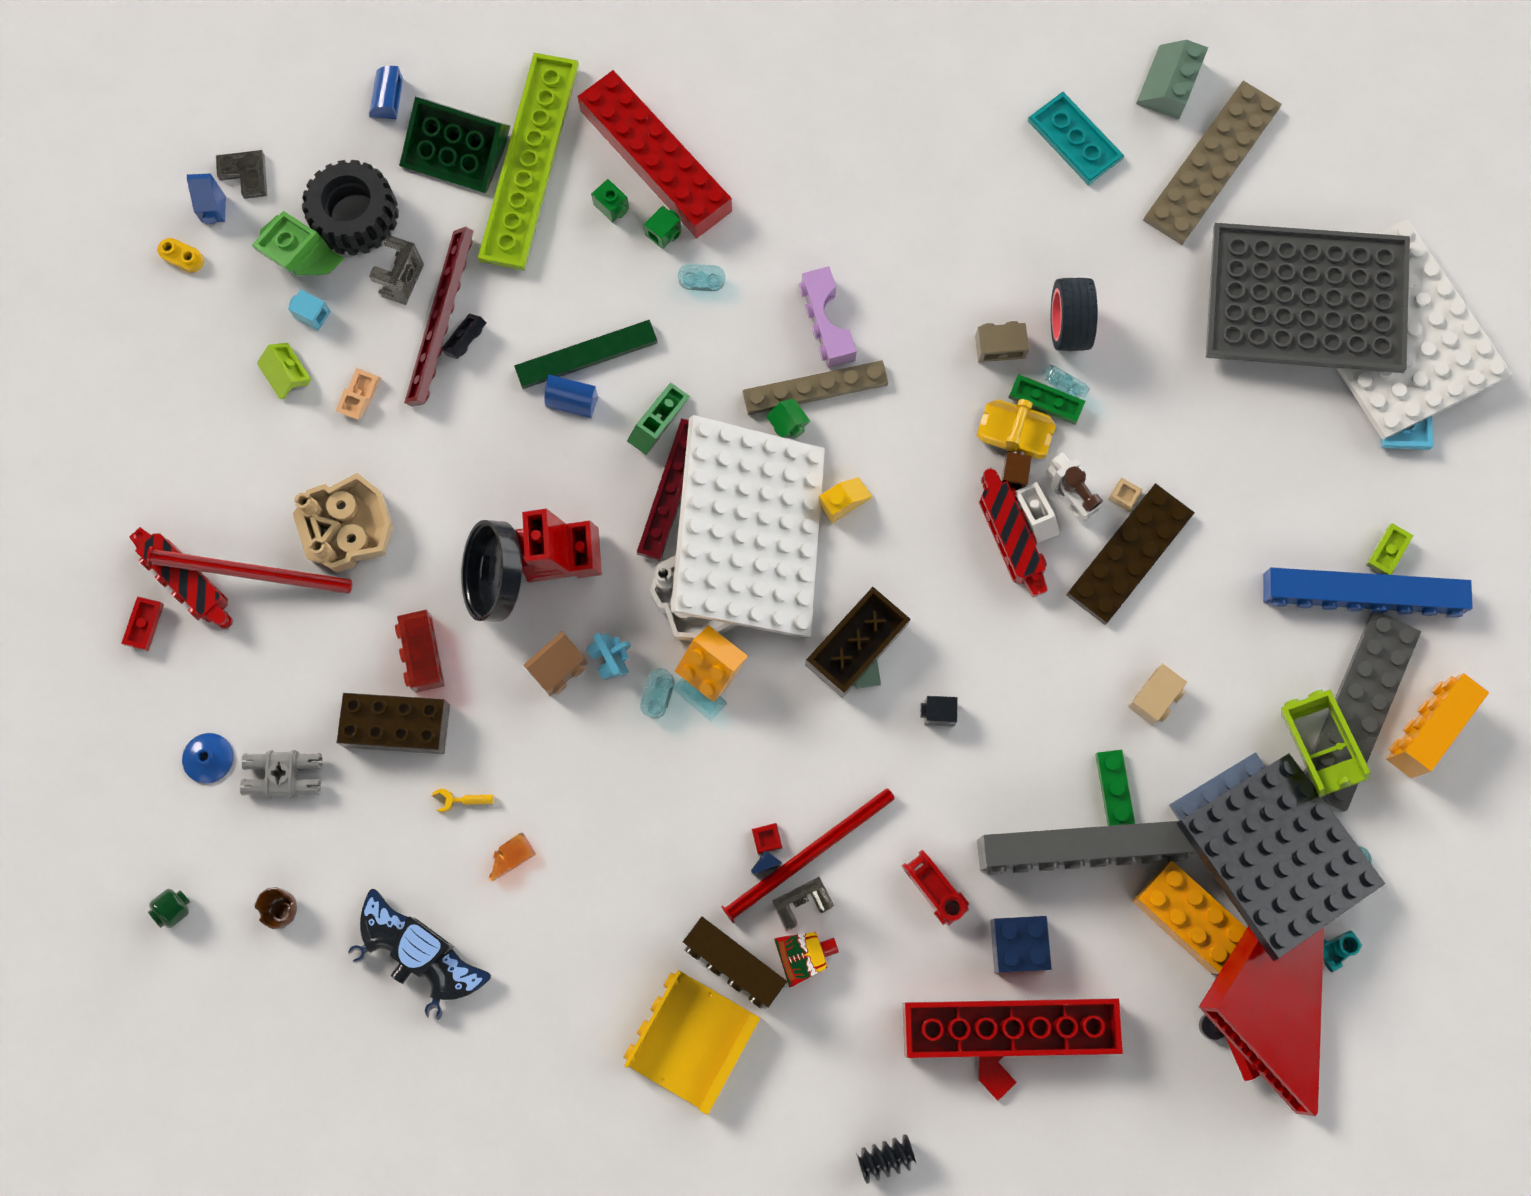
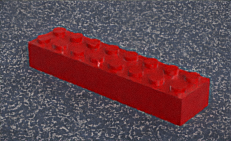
M614 70L577 96L581 113L663 203L680 216V221L696 239L732 212V198Z
M1119 998L902 1002L904 1057L1123 1054Z

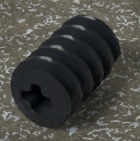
M906 1134L902 1136V1144L894 1137L892 1138V1147L886 1141H882V1150H879L876 1144H872L871 1153L865 1147L861 1148V1157L856 1153L866 1184L870 1183V1174L879 1181L880 1171H883L888 1178L890 1177L891 1168H894L897 1174H901L902 1164L910 1171L911 1162L914 1161L916 1163L911 1143Z

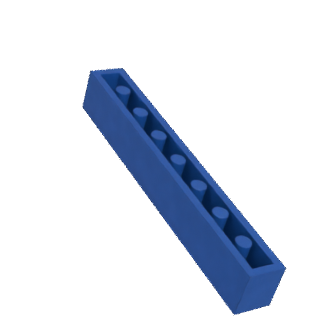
M1270 567L1263 573V602L1272 603V606L1284 607L1288 604H1297L1298 608H1311L1313 605L1322 606L1324 610L1346 607L1347 611L1353 612L1372 609V612L1385 613L1388 610H1393L1401 615L1422 612L1423 616H1436L1438 613L1447 614V617L1450 618L1463 617V614L1473 609L1471 580Z

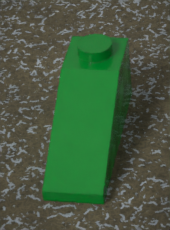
M670 382L635 425L627 442L647 455L690 396Z

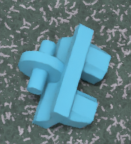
M601 633L593 636L595 641L586 649L593 659H598L601 656L605 658L606 663L598 667L601 677L603 679H610L615 676H625L628 674L629 670L624 661L629 659L626 652L631 647L629 641L621 643L618 636L611 639L609 634L601 635Z

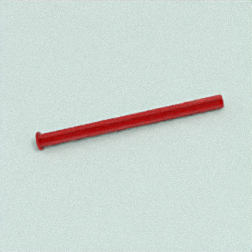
M153 546L149 547L146 558L147 566L155 564L347 594L351 592L353 585L352 580L346 578L155 550Z
M886 788L728 906L724 907L722 905L721 908L730 921L735 923L733 919L894 801L893 793Z

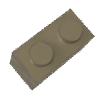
M1010 321L1003 325L986 323L977 328L975 340L978 363L1026 359L1029 351L1026 323H1018L1017 321Z

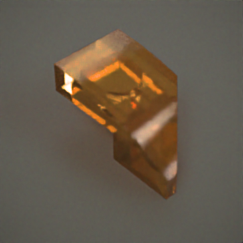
M524 833L517 834L501 845L498 851H494L493 870L489 875L491 882L536 855Z

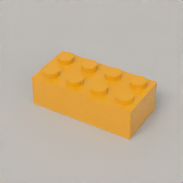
M1462 673L1456 677L1450 676L1445 682L1440 681L1433 688L1431 693L1434 695L1430 701L1426 700L1418 708L1417 712L1420 713L1415 720L1409 721L1404 727L1403 731L1405 734L1401 740H1395L1390 746L1389 751L1391 753L1386 760L1411 779L1432 772L1489 694L1486 689L1466 674Z
M1173 861L1164 863L1132 900L1137 907L1211 974L1220 973L1247 929Z

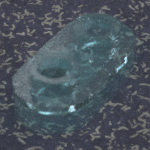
M686 264L678 272V281L687 290L718 291L725 284V273L722 268L715 265ZM688 277L694 278L693 281H687L686 279ZM716 278L718 281L712 283L710 282V279Z
M1049 364L1044 371L1045 380L1055 387L1060 385L1066 388L1067 394L1077 398H1085L1090 390L1085 383L1056 366Z
M658 668L652 671L645 686L640 708L643 714L651 719L661 718L668 708L675 680L673 675L666 669ZM665 679V685L660 687V682ZM658 703V709L653 711V705Z

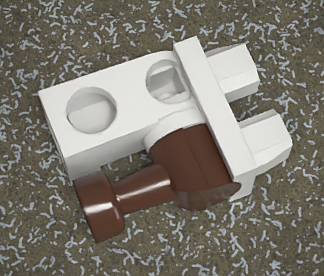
M1063 452L1053 458L1050 462L1051 466L1046 471L1053 479L1050 487L1054 492L1058 490L1062 501L1081 524L1100 511L1104 504L1103 500L1098 494L1092 495L1084 483L1086 473L1085 471L1082 472L1079 468L1081 463L1077 458L1070 462Z

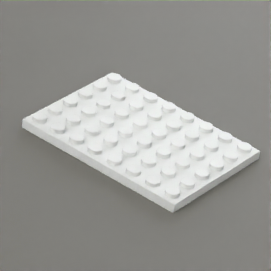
M1408 219L1377 233L1410 236L1407 369L1404 373L1336 368L1382 440L1509 378L1513 374Z
M695 415L689 418L671 613L801 638L811 637L821 506L819 495L822 492L825 448Z

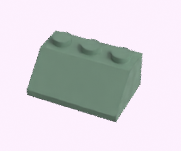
M1189 40L1159 45L1136 104L1180 119L1208 47Z

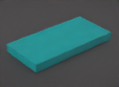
M1064 91L1028 117L1030 125L1088 186L1124 158V154Z

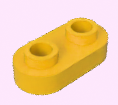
M166 238L158 245V254L165 262L186 272H197L204 265L202 254L196 248L179 240Z

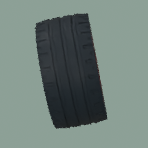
M1083 277L1056 279L1052 290L1050 309L1053 346L1055 350L1059 351L1090 350L1094 345L1098 320L1095 283L1093 279Z

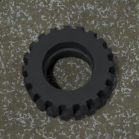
M341 160L336 165H332V163L326 165V169L322 172L318 170L314 174V180L310 179L306 185L308 191L305 190L302 196L304 201L302 203V211L310 228L316 231L324 239L331 250L334 249L338 254L343 255L345 252H348L350 256L357 255V252L361 251L363 254L370 252L369 249L373 247L377 249L382 246L381 242L383 240L387 241L390 238V230H395L397 225L395 219L399 217L397 200L383 174L378 169H373L371 164L363 162L361 165L359 160H351L350 163ZM352 195H363L370 198L369 206L361 216L349 221H339L331 218L334 207L342 199Z

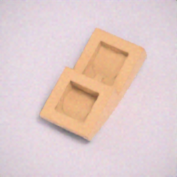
M356 368L348 390L344 389L336 411L360 420L372 400L381 377Z

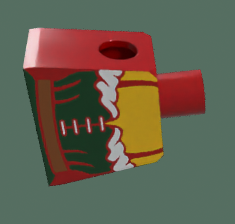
M816 932L774 938L789 988L828 968L825 957L839 953L835 938L819 942Z

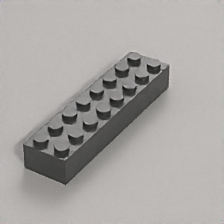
M1179 821L988 834L977 839L980 871L987 870V875L1003 874V872H1007V869L1012 868L1013 873L1029 872V870H1033V867H1039V871H1051L1059 868V865H1064L1065 869H1077L1085 866V863H1090V867H1104L1111 864V861H1116V866L1131 865L1138 862L1137 859H1141L1142 864L1162 861L1164 857H1167L1168 862H1176L1189 859L1190 854L1196 851L1176 824Z

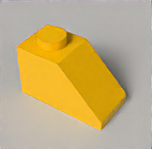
M858 477L840 482L819 495V503L830 522L834 523L870 500L872 495Z

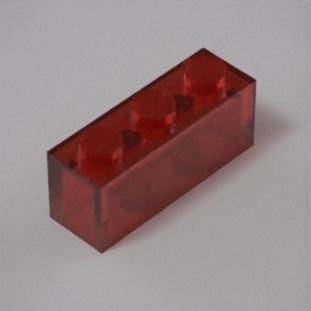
M426 609L397 616L398 624H395L397 638L402 641L403 648H399V654L402 663H406L407 672L403 673L406 686H410V689L415 693L444 687L432 615Z

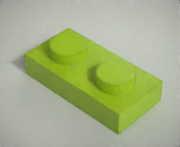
M1393 523L1389 524L1368 559L1366 566L1379 574L1391 575L1414 535Z

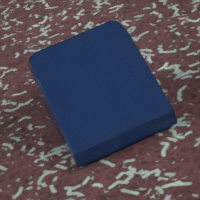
M766 851L751 869V874L754 876L782 865V862Z

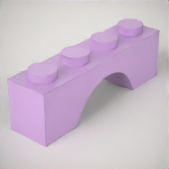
M830 266L802 273V282L799 283V290L801 296H806L808 304H805L808 318H813L814 325L812 326L815 340L819 339L821 347H819L821 360H826L828 368L856 361L857 351L850 330L834 326L828 321L824 313L826 305L835 298L836 285Z

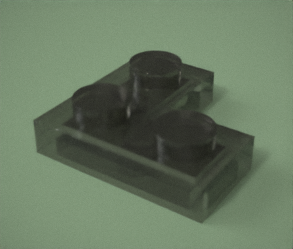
M262 150L216 155L217 177L220 181L240 178L241 195L244 199L267 196L265 154Z

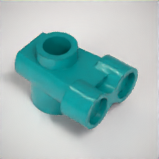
M1352 930L1329 941L1324 939L1323 961L1327 969L1332 973L1343 967L1342 962L1348 957L1356 955L1362 947L1360 940ZM1343 941L1346 943L1345 950L1342 946Z

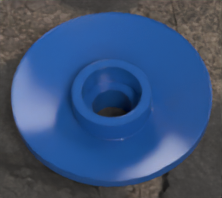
M204 733L198 735L186 745L183 751L182 765L184 771L192 780L199 783L208 784L219 781L232 767L234 759L233 749L230 743L218 734ZM207 752L208 759L206 761H202V754Z

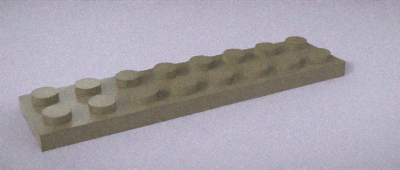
M1243 80L1147 212L1143 221L1183 245L1282 104Z

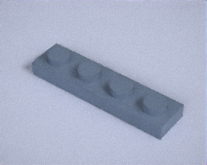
M1255 752L1172 802L1169 806L1180 821L1266 767Z

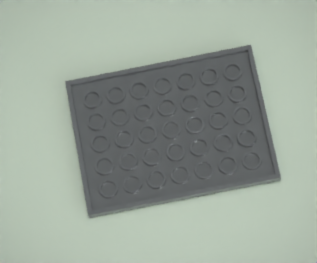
M1215 223L1212 240L1206 358L1404 373L1407 369L1410 236Z

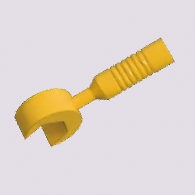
M437 789L431 795L435 797L442 794L446 797L445 807L436 810L442 813L451 810L454 803H462L464 805L494 804L493 794L464 795L461 798H454L453 794L447 789Z

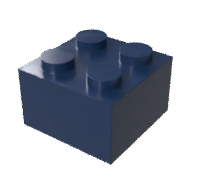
M1047 916L994 918L990 920L994 973L1052 970Z

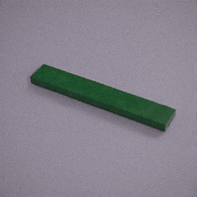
M649 319L514 365L522 389H526L546 382L548 375L561 377L658 344Z

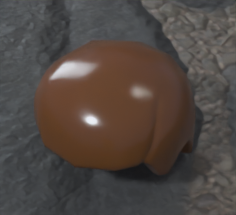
M273 887L267 888L259 894L255 902V909L260 913L259 921L270 929H283L294 921L297 912V902L295 897L288 891Z

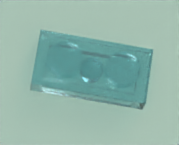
M683 678L673 687L677 694L710 722L727 704L721 696L715 702H712Z

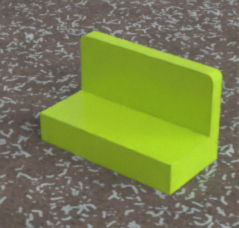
M288 343L268 345L257 362L279 399H285L294 387L308 386L312 380Z

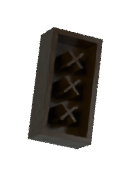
M872 587L806 659L805 666L843 698L905 630L911 619L876 588Z
M343 693L336 743L344 748L445 754L450 704L445 699Z
M703 916L700 917L683 940V943L687 945L684 951L696 960L702 957L708 961L705 966L717 976H720L721 973L725 974L730 978L727 984L738 992L744 989L751 994L748 1000L760 1009L763 1005L769 1008L787 983V980Z

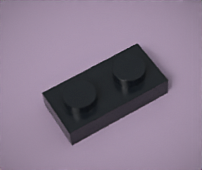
M469 313L442 346V352L446 356L455 359L463 356L467 352L470 343L482 333V328L487 322L481 316Z

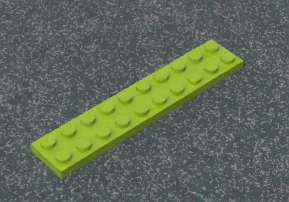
M533 53L480 247L479 262L525 271L579 68L577 60Z

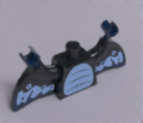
M369 890L360 918V931L364 945L352 946L348 954L355 950L360 951L361 956L353 960V963H359L363 960L366 952L372 953L380 948L391 951L390 956L399 962L390 975L393 979L404 984L411 973L418 977L425 976L431 984L430 997L433 998L432 1002L425 1007L427 1018H429V1012L434 1008L438 1009L436 1019L439 1020L442 1017V1009L439 1005L440 1000H455L468 996L480 989L491 979V973L464 962L453 950L454 946L415 917H407L396 912L378 890Z

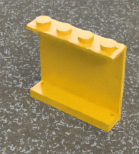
M677 970L676 974L671 972L663 986L667 990L663 997L657 996L650 1010L654 1013L649 1022L644 1019L639 1027L637 1034L640 1035V1038L636 1045L630 1044L623 1058L627 1061L624 1066L632 1068L708 1115L756 1028L760 1017Z

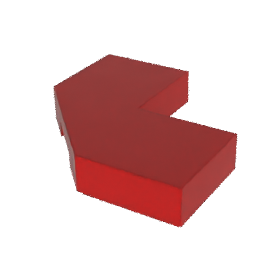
M1004 1056L979 1057L978 1081L999 1101L1017 1082L999 1063Z

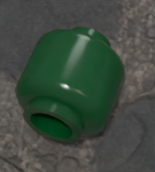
M166 889L150 902L149 907L151 910L148 911V914L160 928L163 926L172 928L188 915L189 910L186 905L190 901L181 890L175 893L172 889Z

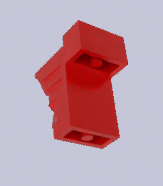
M547 508L522 512L523 528L515 529L521 548L522 572L528 583L573 576L585 578L602 575L599 527L588 520L566 524Z

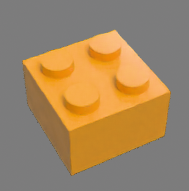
M708 625L693 639L674 672L712 702H715L729 687L748 655Z

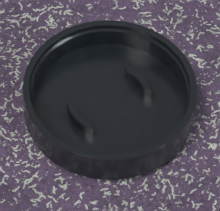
M481 520L472 528L465 544L461 567L462 594L467 611L476 621L501 622L511 614L518 598L522 576L521 548L517 534L508 522Z

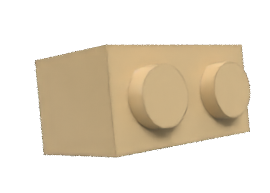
M1162 663L1128 707L1151 725L1158 721L1163 722L1171 713V710L1168 709L1173 701L1178 703L1186 691L1183 687L1187 681Z

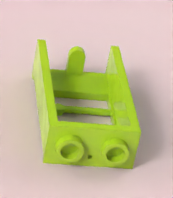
M1331 689L1327 691H1314L1308 695V698L1300 701L1299 699H1292L1286 702L1284 707H1281V716L1319 797L1370 779L1371 772ZM1328 708L1344 743H1337L1336 746L1309 755L1293 721ZM1344 747H1347L1352 759L1316 771L1311 759L1335 750L1342 751Z

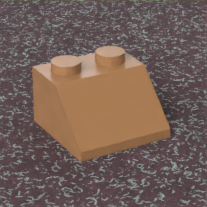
M561 631L524 664V667L547 694L551 696L554 693L557 695L562 692L570 678L573 676L576 678L581 675L586 669L587 661L563 631Z

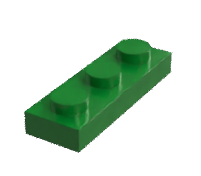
M1018 374L1008 397L1016 402L1020 399L1032 402V408L1076 425L1086 402Z
M1123 751L1097 752L1095 756L1107 826L1135 824Z

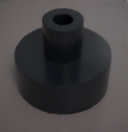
M1205 1014L1200 1018L1199 1030L1204 1037L1218 1040L1225 1036L1217 1027L1215 1028V1024Z

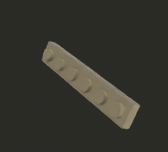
M883 360L744 389L743 397L747 414L751 415L773 410L780 401L795 399L798 404L888 386V379Z

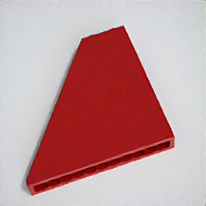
M1248 926L1200 1003L1199 1008L1296 1114L1316 1117L1319 1100L1324 927L1285 955L1273 961Z

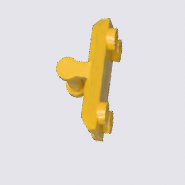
M996 399L986 404L976 437L984 443L1010 451H1021L1028 456H1032V458L1041 459L1046 458L1056 425L1049 415L1031 410L1033 404L1028 400L1020 399L1018 404L1015 405Z

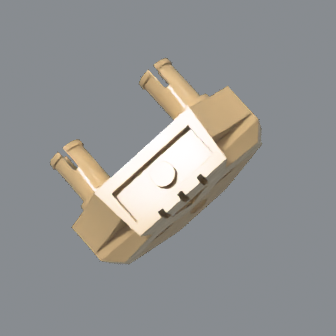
M356 473L331 487L323 484L306 490L305 493L296 495L294 502L297 503L295 504L297 508L293 512V516L308 560L323 564L338 573L355 567L357 561L375 559L386 555L394 525L384 495L361 475ZM345 503L344 509H338L340 504ZM323 527L328 529L325 534L323 531ZM352 536H356L355 542L349 543V539Z

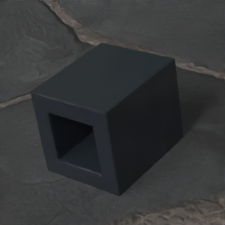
M927 696L925 703H920V718H924V725L955 726L957 723L958 697Z

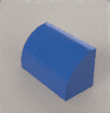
M383 66L376 71L369 117L397 119L403 77L398 66Z
M548 375L544 396L546 407L592 418L598 399L596 386Z

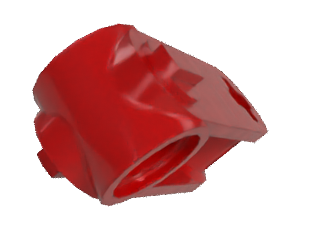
M923 850L919 851V855L911 862L901 865L908 877L935 910L934 915L942 925L947 924L950 926L969 910V902L961 892H956ZM923 863V865L920 868L914 870L916 867ZM947 902L957 904L958 913L951 916L946 913L945 904Z

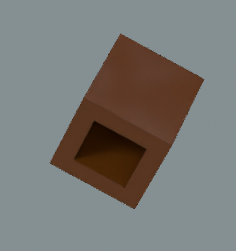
M1021 451L1007 452L1001 477L1002 483L1007 481L1010 488L1013 487L1015 490L1026 487L1032 456H1028Z

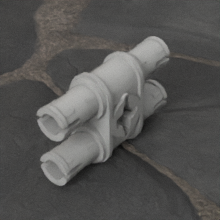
M269 750L265 754L244 753L242 756V760L252 761L242 762L243 770L265 769V778L242 779L240 785L250 788H240L241 795H263L270 799L272 797L294 798L297 795H320L321 789L311 787L321 786L320 779L297 778L299 769L320 770L323 763L312 762L323 761L321 753L300 754L296 750L291 752H274ZM286 771L285 776L277 777L278 773Z

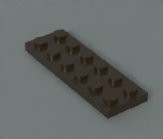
M1155 483L1068 591L1066 596L1106 625L1195 512Z

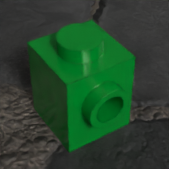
M609 179L591 193L593 205L612 223L617 218H622L629 209L627 196Z
M662 205L644 224L645 236L664 249L670 241H675L681 234L680 216L674 210H668Z
M795 399L780 401L766 416L774 427L776 434L783 438L793 437L795 439L805 432V426L810 422Z

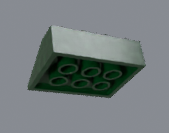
M415 97L399 166L487 193L505 150L510 125L425 98Z

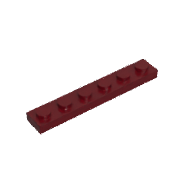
M683 418L680 420L636 552L637 555L660 562L682 498L689 420Z

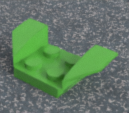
M282 211L279 216L276 215L268 224L261 228L258 239L252 244L256 251L288 272H293L295 275L329 274L344 260L342 256L328 247L324 239L316 231L285 211Z

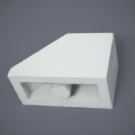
M1035 482L1017 490L1018 503L1026 515L1028 527L1033 531L1037 543L1060 534L1056 516L1038 483Z

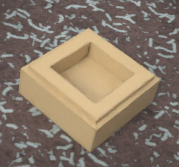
M1121 478L1108 500L1130 512L1143 489Z

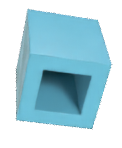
M301 289L297 295L292 297L288 310L295 319L318 331L331 312L324 301Z

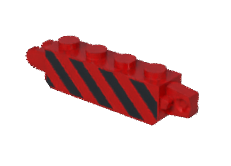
M994 468L987 469L981 478L984 491L979 505L1011 579L1019 585L1024 583L1032 598L1047 592L1043 575L1046 571L1045 567H1047L1046 559L1042 553L1039 554L1035 546L1037 545L1036 537L1033 531L1029 532L1026 525V515L1023 509H1019L1016 501L1018 499L1015 489L1013 487L1010 488L1007 481L1002 483Z
M141 527L129 536L137 548L135 552L141 557L138 560L140 564L148 571L153 569L157 573L155 579L165 588L169 585L174 590L171 595L181 604L186 602L190 606L187 611L199 621L202 618L208 623L212 621L222 629H229L233 625V619L224 610L228 606V598L201 571L155 564L147 566L146 558L150 546H153L155 550L183 554L170 540L166 539L161 533H153L151 535Z

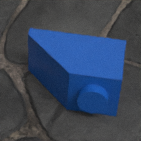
M211 173L187 174L193 210L200 221L206 224L225 222L226 196Z

